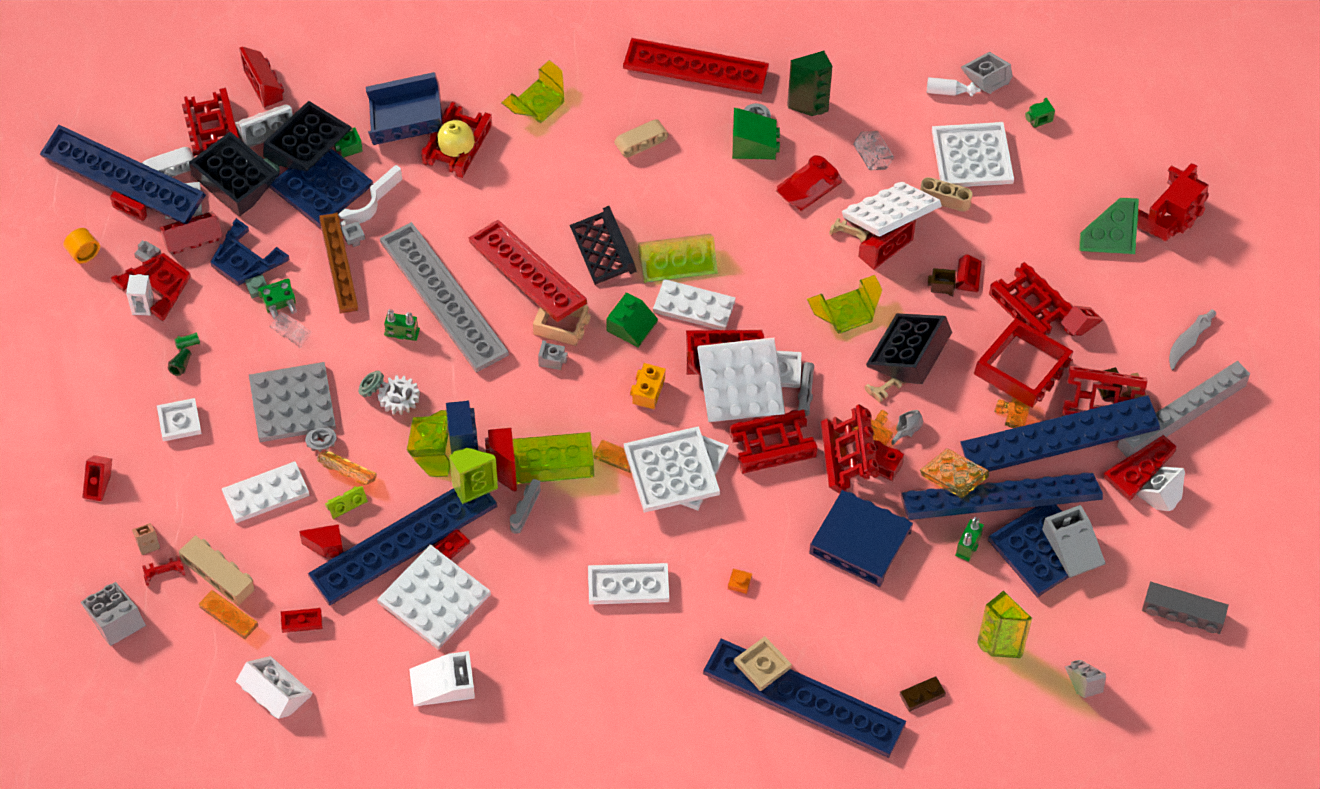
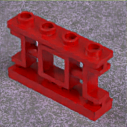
M226 87L220 88L219 94L212 92L213 100L196 103L195 96L191 97L190 100H188L187 96L184 97L185 103L182 104L184 114H188L185 121L187 128H191L188 134L190 142L194 141L195 144L191 145L194 156H198L219 140L218 137L225 136V129L227 128L229 132L231 131L238 137ZM219 101H222L225 113L223 116L220 110L211 111L212 109L220 108ZM190 107H194L195 113L204 111V113L196 114L197 121L193 122ZM219 120L220 127L207 130L202 129L201 123ZM199 134L201 141L211 139L210 141L202 142L203 149L199 148L197 135Z
M451 102L450 106L446 107L444 111L443 125L454 119L476 128L473 132L475 141L473 148L466 154L464 152L460 153V157L457 160V157L448 156L442 151L436 150L439 145V132H434V134L431 133L427 146L423 147L421 157L424 165L429 163V165L433 166L436 159L449 163V172L453 173L455 171L457 177L463 178L492 127V114L485 112L482 115V113L478 112L476 118L463 115L462 106L456 107V103Z
M1025 262L1021 263L1020 268L1017 267L1015 269L1014 276L1016 279L1009 284L1002 278L991 283L989 295L1014 319L1022 321L1044 335L1051 334V322L1057 318L1063 321L1073 308L1071 303L1064 300L1057 290H1054L1044 278H1041L1035 272L1032 266ZM1027 281L1030 286L1025 289L1021 284ZM1014 289L1019 292L1015 297L1010 294ZM1031 294H1034L1042 302L1035 308H1032L1024 300ZM1051 305L1056 308L1052 313L1047 310ZM1040 313L1045 317L1041 321L1035 318Z
M1070 366L1067 382L1068 384L1077 385L1074 401L1064 400L1062 412L1065 415L1086 411L1075 409L1078 408L1079 398L1090 399L1089 410L1102 407L1094 405L1097 388L1115 391L1113 404L1134 399L1135 394L1145 395L1148 380L1146 377ZM1080 379L1099 381L1093 382L1091 392L1081 390L1082 380ZM1119 385L1132 386L1130 398L1119 396Z
M860 404L856 405V408L851 409L852 418L844 422L837 417H834L833 421L828 418L821 421L829 488L839 494L842 490L847 492V489L851 488L850 479L857 475L866 480L870 479V476L878 477L879 466L875 454L874 431L871 424L872 415L869 409ZM858 426V429L853 431L852 428ZM856 442L857 451L847 455L846 445ZM862 459L863 463L857 465V461ZM849 465L850 468L844 471V467Z
M792 410L785 414L755 418L752 421L737 422L730 425L729 435L732 438V443L742 441L745 452L738 453L741 473L744 474L816 458V441H814L813 437L803 438L800 429L807 427L805 410ZM793 425L794 431L786 433L784 427ZM756 433L757 439L748 441L747 435ZM779 433L782 443L766 447L763 436ZM797 438L799 445L790 446L788 440ZM760 447L762 453L752 455L751 448Z

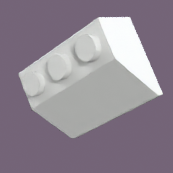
M285 104L235 122L239 139L248 147L263 143L293 115L291 106Z
M271 656L246 662L236 680L245 692L251 694L257 703L263 705L270 711L272 716L278 719L292 715L313 694Z

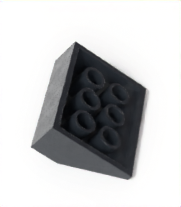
M308 101L264 141L263 157L278 166L309 171L352 130V127Z
M231 131L189 161L191 176L239 217L257 203L279 175L275 168Z
M896 313L866 366L904 383L923 384L953 333L947 317L941 315Z

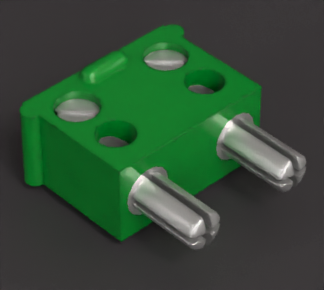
M287 278L258 289L259 298H262L267 313L271 312L274 320H276V317L277 319L279 318L278 309L289 306L292 314L297 312L295 295L291 288L290 279Z
M391 309L387 311L384 322V336L417 341L420 331L417 317L412 316L411 312L410 315L409 312L403 315L396 314Z
M974 517L973 520H969L957 546L955 556L968 562L977 550L978 542L982 536L984 524L979 523V518Z

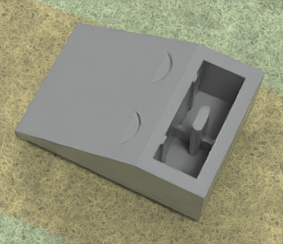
M1081 505L1045 518L1042 530L1069 578L1106 564L1091 522Z
M116 582L105 586L104 589L89 595L81 601L87 614L110 646L146 626L137 606Z

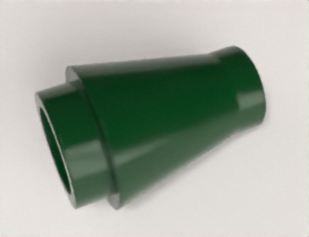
M182 348L168 362V370L171 374L180 376L185 373L189 358L192 355L191 351Z

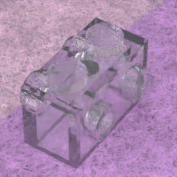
M861 131L853 143L869 170H886L894 159L892 152L878 131Z

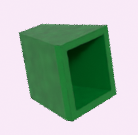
M734 108L732 159L776 160V152L780 153V142H776V138H780V127H776L777 120L740 108Z

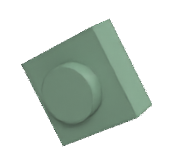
M263 274L245 280L251 298L258 297V289L267 285Z

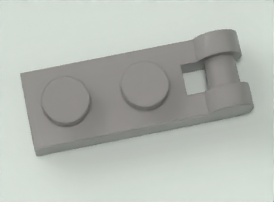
M533 479L531 484L526 486L524 498L517 504L516 514L510 516V530L514 534L522 531L541 492L539 480Z

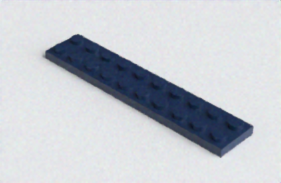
M59 124L40 153L43 158L112 191L123 194L180 223L188 224L206 196L204 192Z
M1149 395L960 441L970 476H975L1160 430V424Z
M1093 473L1062 475L1058 477L1047 476L1039 479L1027 478L1020 481L1008 480L1000 483L989 482L981 485L969 484L961 487L950 486L942 489L930 488L923 491L911 490L901 493V501L908 520L1103 500V492Z
M453 488L308 573V577L330 606L427 549L430 545H434L444 539L454 530L461 529L498 507L497 502L490 493H487L462 504Z
M722 638L720 639L703 670L704 675L883 756L890 757L906 725V720L792 669H789L760 691L734 664V659L747 649Z

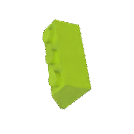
M470 448L457 450L449 455L452 486L462 504L498 489L496 458L494 455Z

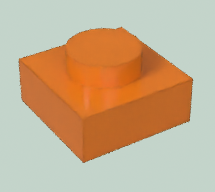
M733 568L728 589L747 594L752 573Z

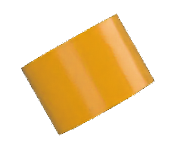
M87 228L75 229L65 238L63 244L66 251L79 264L92 260L100 250V243Z

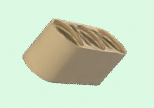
M655 119L619 135L614 143L621 154L628 158L664 142L669 134L661 122Z
M931 177L924 178L921 181L920 190L940 199L942 206L963 212L969 210L972 200V191L970 189Z

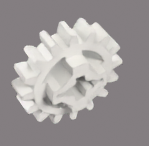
M396 375L395 380L389 377L388 383L383 382L382 387L378 389L380 406L385 407L386 412L392 410V415L396 411H399V414L402 415L404 410L409 413V408L415 409V403H419L420 392L417 383L413 384L411 378L407 381L405 376L399 379L398 375Z

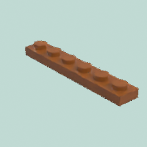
M338 213L320 215L319 220L339 313L358 311V303Z

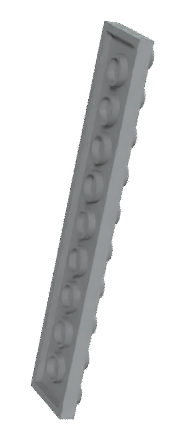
M412 222L380 238V243L476 373L509 356L508 350Z

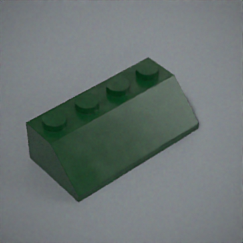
M824 50L791 60L787 101L789 109L809 116L822 115L828 112L833 66Z

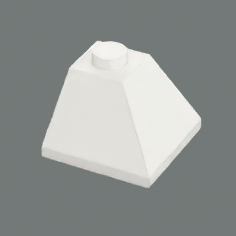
M1161 467L1136 495L1156 510H1173L1182 499L1185 476L1184 468Z

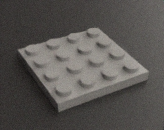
M325 362L249 374L259 442L306 435L311 430L328 427L332 430L336 429Z

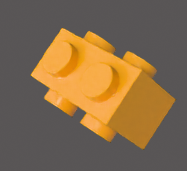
M644 363L642 369H638L636 374L637 383L632 385L630 391L632 404L655 409L666 379V368Z

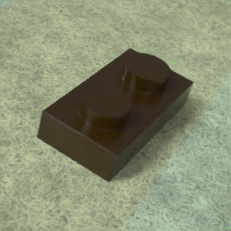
M935 676L900 691L899 695L910 712L945 697L946 692Z

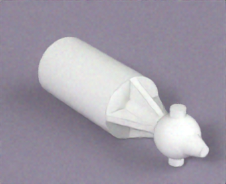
M928 77L926 93L955 96L967 92L970 94V97H973V94L981 92V89L976 87L974 82L966 86L952 79Z

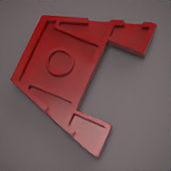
M162 253L142 262V265L135 269L131 267L125 270L126 273L117 276L116 274L112 276L111 281L124 291L128 286L129 275L142 274L149 276L152 290L162 297L150 310L152 314L164 321L191 275L189 271L165 253Z

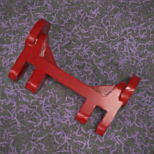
M176 556L177 561H173L172 557L168 558L170 563L154 567L153 563H150L149 569L143 565V576L146 586H149V582L155 575L172 570L178 571L185 576L180 557Z

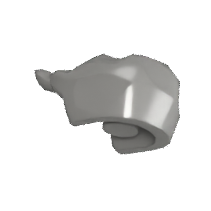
M911 410L899 416V422L896 426L898 432L891 441L892 445L902 437H912L922 427L924 421L919 410Z

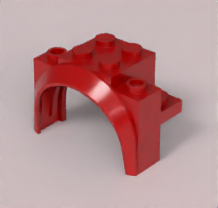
M1190 163L1184 171L1172 165L1168 168L1169 178L1167 183L1170 186L1150 207L1149 214L1138 209V228L1167 242L1171 236L1174 237L1177 233L1183 234L1188 228L1190 229L1193 226L1195 220L1203 215L1205 211L1204 202L1209 197V184L1197 179V165Z
M686 330V375L701 376L698 346L764 339L763 330Z

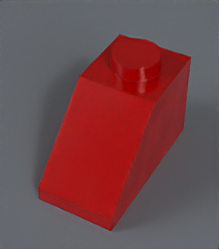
M1074 306L1061 324L1069 335L1082 336L1101 323L1103 319L1091 307Z
M93 455L86 460L82 498L95 501L103 500L111 478L113 458Z
M339 524L299 531L301 543L322 557L334 558L343 553Z

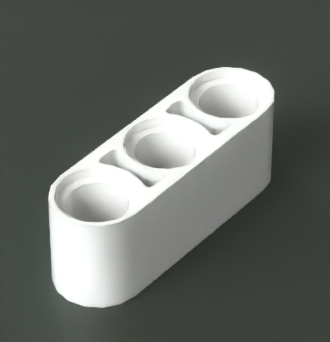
M182 147L149 158L142 163L173 177L190 171L189 161L195 157L189 147Z

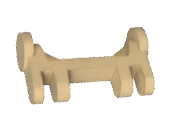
M837 218L829 231V235H833L837 231L848 233L858 237L861 243L867 240L870 233L868 230L865 232L862 227L857 229L848 226L846 220L840 223V218Z
M891 377V380L881 387L867 384L864 388L869 395H872L880 403L883 401L882 398L886 399L888 397L886 392L888 388L895 385L899 389L902 387V383H906Z

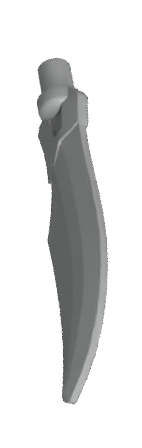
M1213 309L1207 314L1199 315L1194 324L1177 338L1169 355L1171 370H1174L1180 358L1196 345L1198 336L1211 326V319L1216 316V312Z

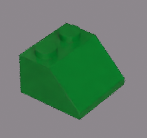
M626 292L606 318V331L639 348L658 322V318L643 300Z

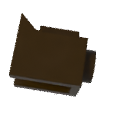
M933 268L932 275L928 276V286L931 287V292L948 294L954 297L956 270Z

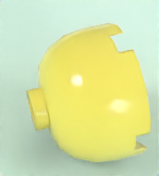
M459 120L445 123L438 133L439 147L448 156L457 157L463 152L466 154L473 148L475 143L471 128L468 124Z

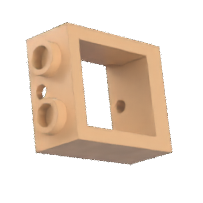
M584 305L570 314V316L580 318L574 333L545 325L549 314L540 307L533 322V334L577 346L579 339L582 340L585 329L583 328L585 324L588 325L591 314H588V306Z

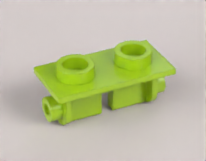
M354 486L353 489L343 493V496L339 495L331 500H327L328 502L325 503L328 511L330 510L333 519L368 502L363 486Z

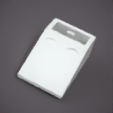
M469 651L447 654L409 669L414 707L475 699Z

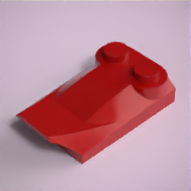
M814 155L809 159L808 164L779 184L776 192L789 204H793L800 211H803L840 185L842 178L838 170L824 157Z

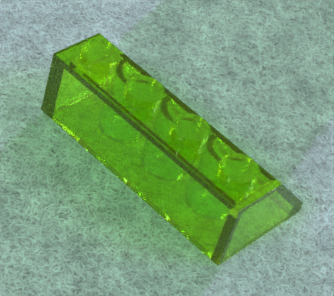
M711 233L638 243L644 283L718 273L714 236Z
M1004 590L986 604L977 643L979 648L990 656L1021 658L1033 618Z

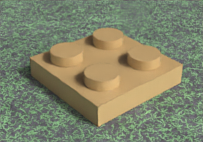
M766 636L734 659V664L760 691L792 667V664Z

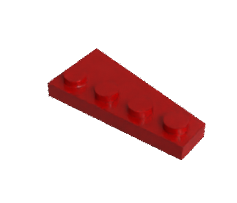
M1162 435L1104 472V478L1131 501L1176 452V445Z

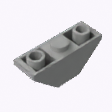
M1075 660L1071 662V665L1065 666L1078 695L1086 698L1103 693L1106 681V674L1083 660Z

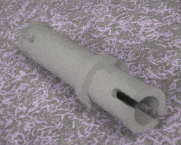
M806 362L802 366L800 393H798V410L804 409L805 416L810 414V403L813 400L812 385L815 365L810 362Z

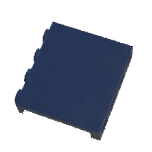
M435 72L366 87V93L369 98L371 131H368L373 145L439 132L443 126L440 84Z
M842 490L810 543L809 554L881 587L884 582V576L907 535L911 534L913 523L905 517L893 514L888 509H882L874 505L871 501L857 497L854 493Z

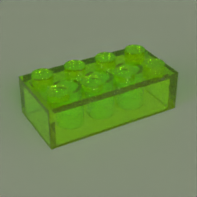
M591 432L513 439L517 484L531 483L533 479L546 482L594 477Z

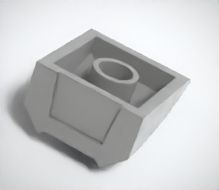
M991 52L961 66V69L976 86L989 94L1004 85H1008L1013 77L1011 64Z

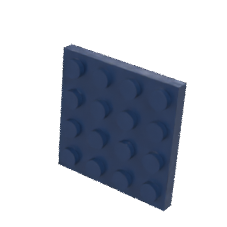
M331 149L309 171L288 168L273 181L270 189L321 228L320 215L339 214L373 185V180Z
M1057 505L1035 507L988 536V541L1037 598L1069 578L1042 530L1045 518L1063 512Z

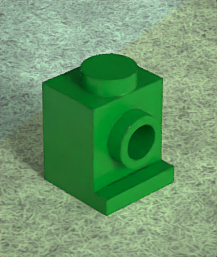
M1046 97L1043 99V102L1030 106L1029 111L1025 113V117L1036 128L1053 122L1055 109Z
M355 127L334 146L336 152H340L343 158L363 152L362 142Z

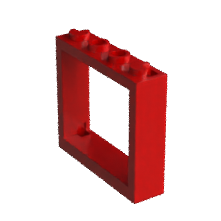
M1015 318L977 361L974 375L1033 408L1038 401L1041 402L1046 391H1051L1055 380L1059 381L1064 370L1069 369L1073 362L1071 358L1074 351ZM1016 336L1059 360L1035 389L992 366V363Z

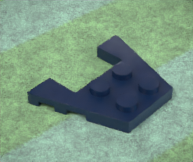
M236 218L233 221L232 228L228 230L223 244H220L210 262L211 267L239 286L245 283V280L259 276L290 260L289 255L278 247L262 259L241 244L239 240L249 232V228Z

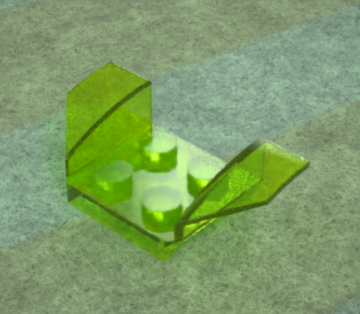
M550 60L538 69L539 79L519 97L511 93L501 104L514 114L531 116L539 123L548 118L565 102L563 72Z
M872 275L859 280V289L825 300L823 294L807 298V301L814 315L832 324L837 333L840 334L873 322L882 288L876 276Z
M440 410L431 416L413 417L407 452L429 477H448L450 460L445 454L449 435L446 410Z

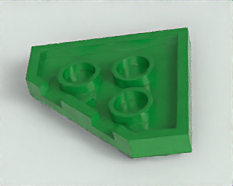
M1118 198L1080 232L1079 251L1135 254L1139 199Z

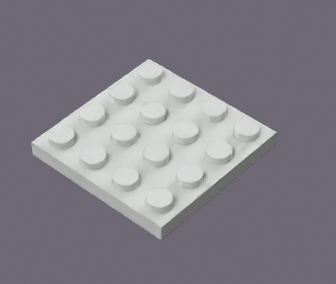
M1003 122L932 126V137L940 180L962 187L1014 183Z
M898 182L889 189L879 191L877 195L866 197L862 202L848 206L847 209L842 211L843 218L871 233L882 236L942 207L940 199L909 184Z
M775 337L698 346L708 422L785 414Z
M699 426L624 443L625 454L644 513L720 495L719 486Z
M430 545L377 599V603L439 650L491 595V591Z

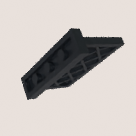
M610 206L604 207V212L570 225L594 285L628 271L630 274L637 272ZM603 219L604 223L601 228L593 226L595 221ZM580 227L587 228L584 235L577 233L575 229ZM591 229L598 231L596 238L588 236ZM602 233L610 235L607 242L599 240ZM585 240L593 242L590 249L582 246ZM596 244L604 246L602 252L594 250ZM608 247L616 249L613 256L605 254ZM591 254L599 256L596 263L588 261ZM603 258L611 260L608 267L600 265ZM614 262H618L623 265L622 268H619L617 270L612 269ZM597 268L605 270L602 276L595 277L594 274Z

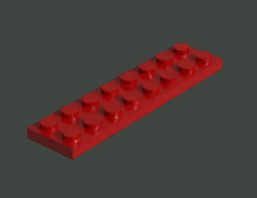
M631 38L623 69L762 95L769 63Z
M496 220L468 237L470 244L556 322L588 304L587 298L501 221Z

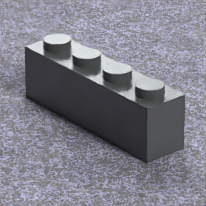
M1150 581L1142 611L1152 616L1164 617L1172 622L1184 623L1189 627L1201 628L1209 633L1220 634L1229 604Z

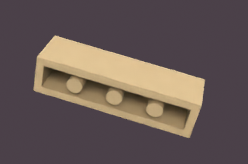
M195 535L179 550L183 563L236 606H239L255 591L252 577L247 573L243 574L239 571L238 566L232 561L228 562L219 550H213L205 539L201 540Z

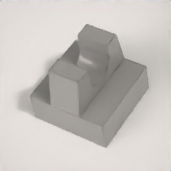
M358 221L341 227L342 234L348 245L352 244L353 247L359 246L360 241L365 239V234Z
M142 240L138 244V250L134 255L135 258L144 262L160 255L161 250L151 243Z

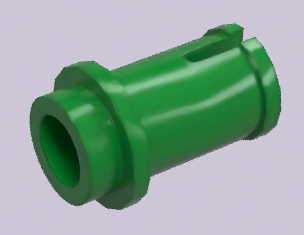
M197 332L183 337L177 336L174 339L177 350L200 344Z

